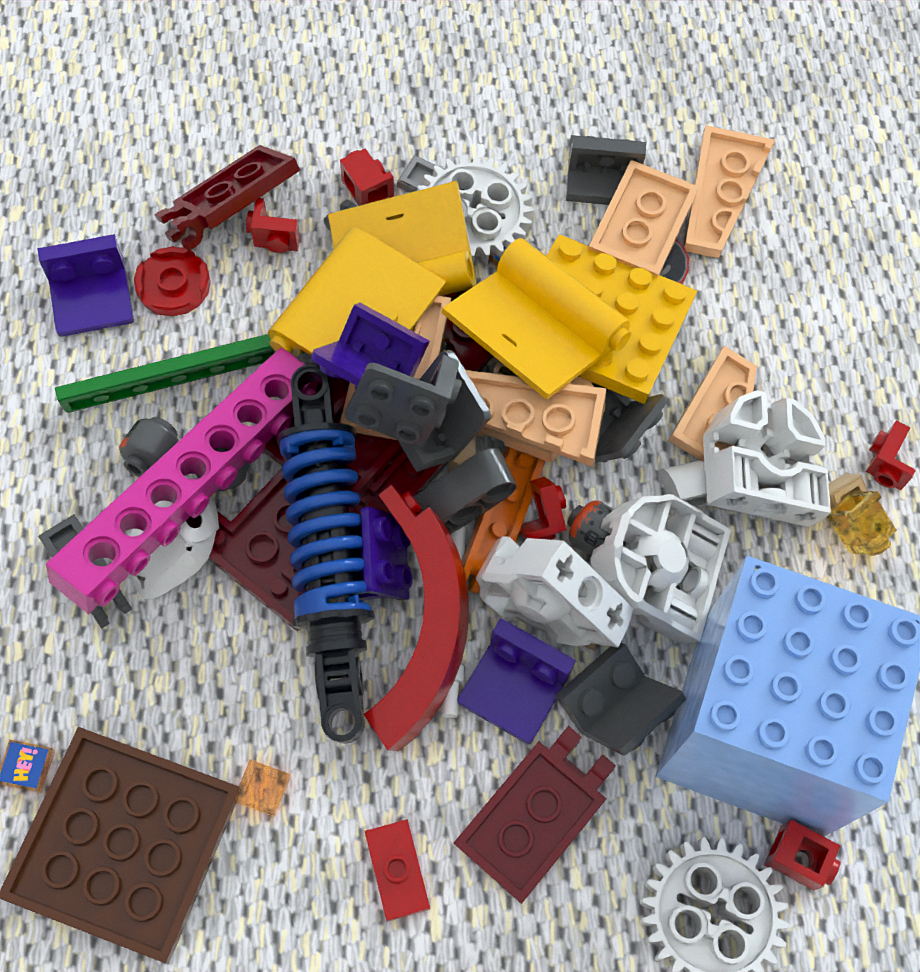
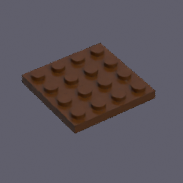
M78 727L0 889V899L169 965L242 789L237 785Z

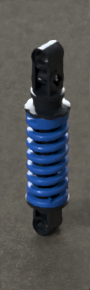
M307 364L299 367L291 378L295 427L283 430L277 435V445L280 447V454L287 460L282 467V476L289 482L284 488V498L288 503L292 504L286 510V520L294 526L288 532V542L292 547L297 548L290 554V565L298 570L292 577V587L297 592L302 593L294 601L295 619L293 620V627L308 630V641L310 644L306 646V656L316 658L315 682L320 702L322 729L330 739L348 744L356 741L362 735L365 728L362 698L364 694L363 676L358 653L367 650L366 640L362 639L361 625L375 619L372 607L367 603H363V600L358 598V595L367 593L365 581H356L355 573L363 572L365 565L363 558H354L353 551L363 548L362 537L352 535L351 529L359 528L362 523L361 515L349 513V508L357 506L361 501V496L355 491H341V487L351 486L359 479L356 471L352 469H339V465L352 463L356 459L355 439L357 436L356 429L353 426L336 423L333 390L328 376L319 369V366ZM310 382L322 384L321 390L315 395L308 396L302 393L303 388ZM337 599V603H328V600ZM348 677L347 679L331 680V679H335V678ZM340 711L352 712L355 718V725L351 732L345 735L336 734L332 727L334 716Z

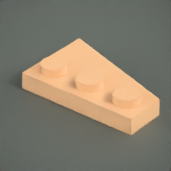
M724 346L713 361L668 441L704 462V432L709 428L717 412L740 396L753 392L757 366ZM719 441L715 443V447H718L719 451L730 446H736Z

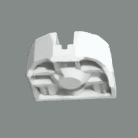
M757 390L740 396L717 412L709 428L703 434L707 505L806 527L820 522L831 513L827 468L812 465L814 464V456L825 447V437L814 416L796 400L784 398L772 404L767 403L766 392ZM719 441L736 446H730L719 451V448L715 447V443ZM763 444L770 448L774 456L769 458L766 456L765 452L760 449ZM788 458L795 459L796 464L791 466L786 464L785 460ZM776 484H780V489H779V488H765V489L759 490V486H758V485H762V486H773V485H776Z
M673 494L643 496L620 504L602 521L601 529L609 532L611 535L606 536L604 544L593 550L590 559L591 567L634 608L632 613L639 615L637 622L678 643L700 642L731 529ZM670 508H676L675 513L677 514L667 520ZM623 541L627 543L633 542L637 544V548L629 550L623 547ZM645 557H653L657 570L652 573L650 572ZM647 586H653L652 589L646 590Z
M502 536L492 546L476 576L480 586V597L502 618L515 617L547 633L553 643L571 646H584L593 643L619 647L634 609L565 541L527 538L520 547L510 537Z

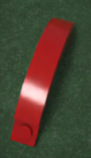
M391 485L381 492L379 497L402 527L416 553L424 586L423 623L419 640L405 671L384 698L364 713V716L386 749L399 752L416 738L432 720L445 701L455 681L467 641L469 599L465 572L459 552L450 532L439 515L429 507L423 511L418 501L409 491L402 494Z

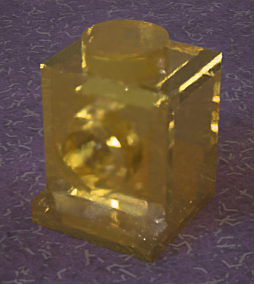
M852 491L827 516V519L851 554L875 556L886 551L891 545L888 538L897 529L880 504L879 500L882 497L878 491Z

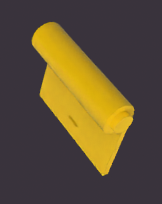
M457 181L328 214L334 248L350 228H360L447 281L446 286L438 296L466 291L476 285L475 271Z
M356 227L350 228L268 330V336L271 339L269 344L275 351L283 348L295 357L299 356L303 351L312 355L314 349L339 341L354 304L360 302L412 331L444 289L447 281L366 231Z
M524 238L514 240L505 249L500 257L495 273L442 307L441 312L546 400L609 352L621 350L631 336L629 331L630 321Z

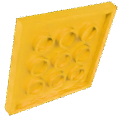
M559 234L546 256L630 321L629 331L631 336L625 346L617 352L614 350L609 352L579 375V377L645 404L691 308L697 290L661 275L658 278L652 276L644 268L630 267L616 261L610 254H598L588 250L589 246Z

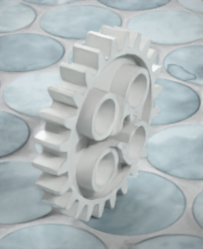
M460 155L459 164L455 165L448 158L446 159L445 170L435 165L433 167V176L425 174L423 185H418L417 191L453 181L458 182L459 189H465L459 191L472 261L474 262L475 257H480L482 262L487 265L489 255L493 254V256L496 255L500 258L504 252L503 247L507 248L518 238L525 239V235L529 233L534 208L531 207L533 197L526 194L527 183L517 184L519 173L505 174L507 168L505 163L495 168L493 167L494 160L491 157L486 164H481L479 155H475L473 163H468L466 158ZM481 228H487L491 231H484Z
M706 837L698 840L697 852L687 841L680 845L682 858L672 850L666 853L665 857L670 866L669 868L660 863L654 865L652 869L660 880L648 879L644 883V886L654 894L653 897H646L640 900V905L651 909V915L641 919L640 924L653 926L654 933L649 935L645 942L646 944L659 942L662 948L657 952L654 959L659 961L669 957L672 963L668 972H680L682 969L686 972H764L761 961L768 965L777 964L778 960L770 949L771 947H786L787 943L777 936L776 932L790 928V923L778 918V912L789 908L788 903L775 901L774 895L780 892L783 886L782 884L769 886L766 880L771 875L773 869L769 867L759 872L755 868L759 859L757 853L746 860L743 859V845L740 843L730 852H727L724 838L717 840L713 850H711ZM694 871L704 873L710 880L711 886L707 895L699 894L692 887L691 875ZM736 890L744 891L751 898L752 910L748 915L738 911L734 905L733 898ZM677 895H684L685 898L703 908H708L716 903L719 915L750 926L752 929L751 934L745 933L741 928L727 920H720L712 924L709 912L695 906L680 903L676 898ZM679 913L687 914L693 920L695 932L692 938H684L677 932L674 923ZM721 933L731 935L736 941L737 953L732 959L725 957L718 948V938Z

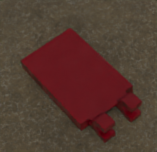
M258 145L172 201L173 207L160 210L154 215L157 221L163 224L173 219L170 222L172 228L165 232L166 237L172 242L179 240L185 234L187 227H189V235L180 242L183 248L191 251L201 243L205 228L212 230L301 170L295 157Z
M569 725L550 749L545 747L540 741L537 742L453 843L520 904L525 901L606 801L607 798L598 792L597 789L616 767L603 754L587 774L570 762L567 757L580 743L582 736Z

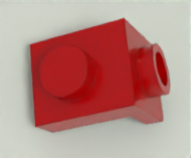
M258 198L255 201L254 211L248 210L246 217V232L252 234L254 247L267 248L275 253L298 251L300 243L298 220L267 216L264 198Z
M897 420L887 433L880 430L873 440L869 451L875 453L866 472L874 476V479L880 485L902 490L912 479L916 470L895 459L910 430L909 426Z
M544 476L529 481L539 519L522 524L519 534L525 540L527 538L553 540L556 538V533L567 530L562 509L567 507L563 490L559 485L556 486L555 483Z

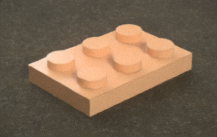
M631 160L588 250L598 254H610L616 261L633 268H644L652 276L658 278L694 202L699 186Z

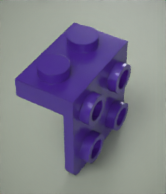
M360 302L354 304L339 341L314 349L310 359L319 364V369L326 375L334 378H343L354 384L356 389L369 363H377L414 378L430 341Z

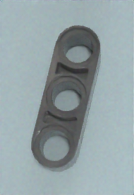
M490 448L475 454L414 497L423 511L429 507L438 514L450 534H452L512 495L517 489V484L502 452L497 448Z

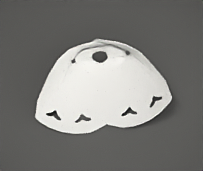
M212 496L210 497L209 504L200 514L201 525L199 528H192L185 521L180 526V532L169 545L165 547L160 545L150 555L151 558L147 566L138 574L145 578L144 589H142L141 581L137 576H132L131 574L128 576L141 597L144 599H154L162 596L197 573L208 560L213 548L216 531L219 529L217 508ZM159 501L155 505L159 507H169L173 505V503L169 501ZM133 529L130 536L141 535L143 531ZM186 547H191V551H187Z

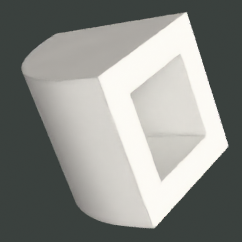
M702 460L664 468L659 471L667 494H673L695 508L708 506L706 472L704 471V462ZM673 507L672 510L675 514L676 508Z

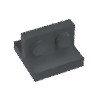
M571 135L566 201L609 205L630 161L633 160L644 164L646 142Z

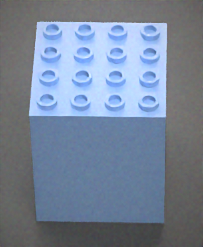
M746 556L707 615L701 641L696 643L682 688L686 700L675 711L655 777L782 824L792 819L824 837L888 803L920 672V615Z

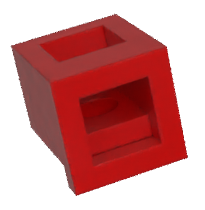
M366 148L360 151H353L345 158L340 159L341 181L358 206L394 197V176L390 171L386 173L382 163L378 159L373 160Z
M791 819L780 826L764 866L771 867L815 891L824 887L825 884L831 885L841 864L839 860L835 859L841 845ZM797 852H803L808 856V867L796 862L795 856Z

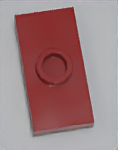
M408 819L366 830L365 836L386 922L430 910Z

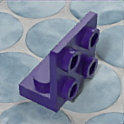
M115 234L37 248L40 265L49 281L55 329L59 337L134 322L125 262Z
M500 618L492 631L490 645L458 697V704L520 741L531 744L557 699L555 695L564 687L576 660Z

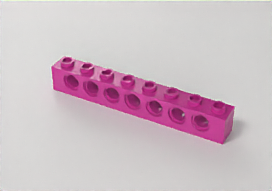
M283 348L277 350L46 563L49 583L88 615L98 605H107L118 593L119 585L130 574L132 576L138 575L147 566L151 558L150 555L160 545L164 547L169 545L180 532V526L190 516L193 518L198 517L209 504L210 497L219 488L221 490L227 489L237 477L238 470L246 462L250 464L255 462L263 453L265 444L273 436L277 437L281 431L289 428L294 417L291 378L293 373L305 364ZM317 382L308 383L303 388L302 393L308 396L317 394ZM270 397H278L282 400H273ZM243 422H252V423H255L256 425L247 426V425H244V424H242V423H243ZM218 447H223L228 449L229 451L218 452L214 449ZM188 474H198L201 478L188 479L185 476ZM159 501L173 503L169 507H159L155 504ZM130 529H139L143 531V533L138 536H128L124 534L127 530ZM99 558L113 560L112 563L106 566L93 564Z

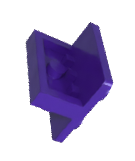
M373 507L361 508L362 525L359 528L351 529L352 535L362 537L363 548L353 551L354 558H363L365 565L363 572L355 573L356 581H365L367 587L366 594L358 595L359 600L387 597L401 601L409 600V589L413 583L412 571L408 565L407 548L410 546V540L392 514Z

